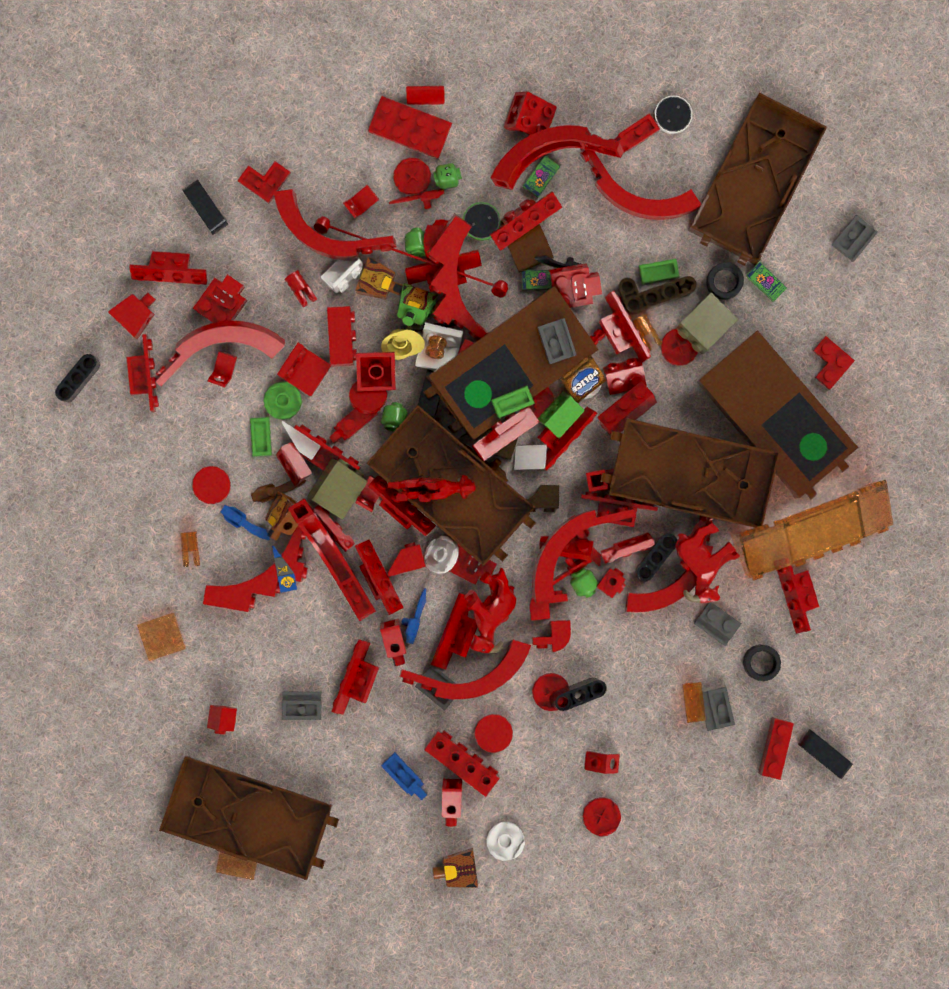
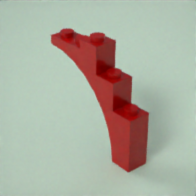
M454 213L428 249L429 259L436 264L442 263L430 279L431 288L438 294L444 293L432 309V313L434 314L433 318L441 324L445 322L449 325L451 320L454 319V324L461 329L466 327L470 330L469 334L478 340L479 337L481 338L488 332L475 321L466 309L461 299L457 282L458 257L463 241L471 229V225Z
M299 526L293 532L281 556L295 574V580L302 582L303 578H307L308 567H305L306 563L298 562L299 558L302 559L304 547H301L302 539H306V535ZM275 563L262 574L236 585H206L203 604L250 612L251 608H255L256 597H253L254 594L276 597L277 593H281Z

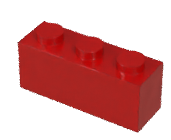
M350 306L327 307L331 367L352 366L354 361H356L357 349H353V342L356 341V330H352V323H355V311H351Z
M641 381L597 418L604 430L611 436L612 431L621 433L624 430L627 418L638 419L654 406L657 401L651 390Z
M774 717L771 718L758 772L760 775L781 780L794 723Z

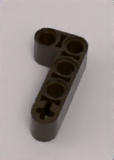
M685 276L639 293L635 281L627 277L620 281L617 289L625 311L630 315H635L686 297L693 293L697 284L693 277ZM685 282L687 284H691L689 290L687 289V287L682 288L680 291L678 290V288L682 287L685 284ZM629 283L632 290L625 292L622 289V284ZM671 288L674 291V296H666L664 289ZM649 294L654 295L656 302L649 303L646 300V296ZM628 302H637L638 309H630Z

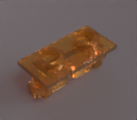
M701 682L682 684L687 723L706 721Z

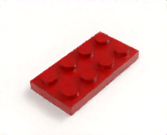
M381 96L368 133L439 159L452 123Z

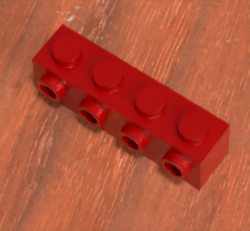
M438 730L424 750L486 797L500 779V776L497 775L499 771L491 765L486 767L482 763L484 760L475 753L473 756L467 752L468 748L461 742L456 744L452 741L453 736L447 731L443 730L441 732Z

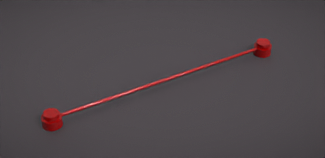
M324 216L318 218L314 224V229L321 234H326L329 228L362 240L367 239L331 226L330 220ZM392 248V251L404 254L406 256L415 258L417 260L429 263L437 267L441 266L440 264H436L429 260ZM457 271L459 275L493 286L491 292L497 297L503 298L507 294L508 284L503 280H498L493 284Z

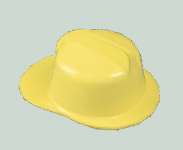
M404 329L393 330L381 343L382 352H395V360L418 354L425 347V341L419 333Z

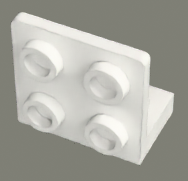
M360 259L353 261L337 260L321 276V279L336 294L339 291L343 293L350 286L348 283L353 278L356 280L361 276L362 269L364 268Z
M425 322L423 329L425 347L418 353L415 366L435 371L458 355L463 331Z

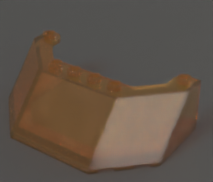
M886 479L872 482L857 488L858 491L773 522L774 526L769 527L768 524L731 535L736 552L740 555L739 559L746 578H752L754 581L764 577L763 574L793 564L795 567L806 564V559L812 557L813 560L825 557V552L831 550L832 553L843 550L842 546L850 544L851 547L862 543L860 540L876 532L880 534L888 531L889 527L894 524Z

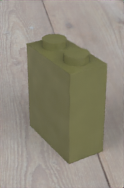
M710 293L676 329L682 338L687 339L692 344L696 352L703 355L738 319Z
M332 458L307 497L343 520L368 481L363 478L365 474L359 470H350L348 468L349 464L344 460L339 459L337 461Z

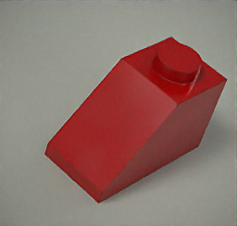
M415 542L404 545L405 549L400 550L388 572V577L426 567L420 544L416 545Z

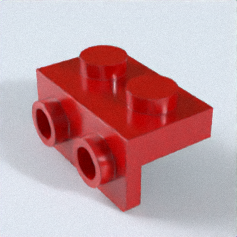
M629 358L624 362L610 363L603 367L610 395L631 390L641 381L647 386L643 364L639 358Z

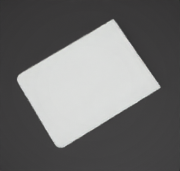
M547 445L516 446L514 470L544 469Z

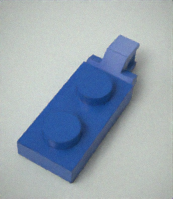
M396 752L381 765L407 794L409 793L412 796L415 793L420 800L427 796V793L421 788L424 783Z

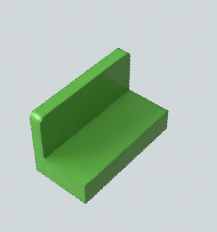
M563 391L540 415L538 420L556 437L560 438L584 412V409L570 395Z

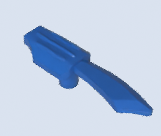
M225 505L220 511L224 519L234 527L240 528L242 526L253 535L261 539L270 540L266 529L246 521V514L236 507Z
M426 588L423 589L414 618L408 619L404 617L402 619V625L407 626L405 633L406 642L410 644L414 643L417 636L420 617L426 603Z

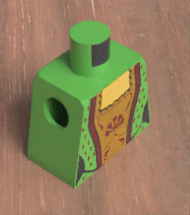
M404 283L399 299L397 317L401 318L407 326H411L413 323L423 325L436 305L438 294Z

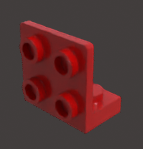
M528 91L515 92L503 128L509 131L520 130L528 135L550 128L557 107Z
M298 342L277 375L311 397L331 368V365Z

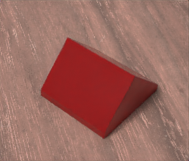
M395 352L356 353L357 391L396 390Z

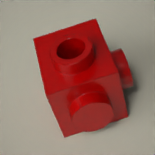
M609 568L598 583L597 588L610 598H613L616 593L620 594L626 586L624 584L626 579L623 578L624 573L617 568L613 570Z
M210 705L207 728L213 729L215 734L225 735L226 731L234 732L237 708Z

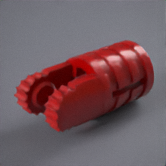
M299 270L291 273L284 279L302 307L307 306L308 303L302 294L303 291L311 302L317 300V297L305 279H303Z

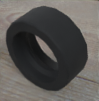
M722 262L710 270L706 285L708 291L716 298L728 300L735 297L741 291L744 285V276L737 265L730 262ZM729 270L735 275L736 285L734 289L729 292H722L715 287L714 277L719 271Z
M759 644L747 650L744 655L743 666L745 672L751 678L757 681L772 680L779 673L781 659L774 648ZM757 652H767L773 659V667L766 674H758L751 667V659Z

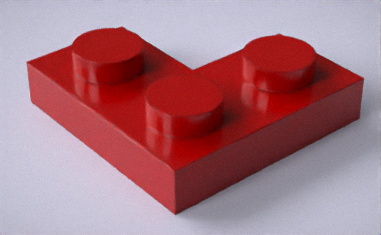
M274 161L264 176L248 165L237 181L269 204L274 198V191L280 190L291 172L276 161Z
M825 336L813 350L815 354L827 363L815 378L830 390L855 360Z

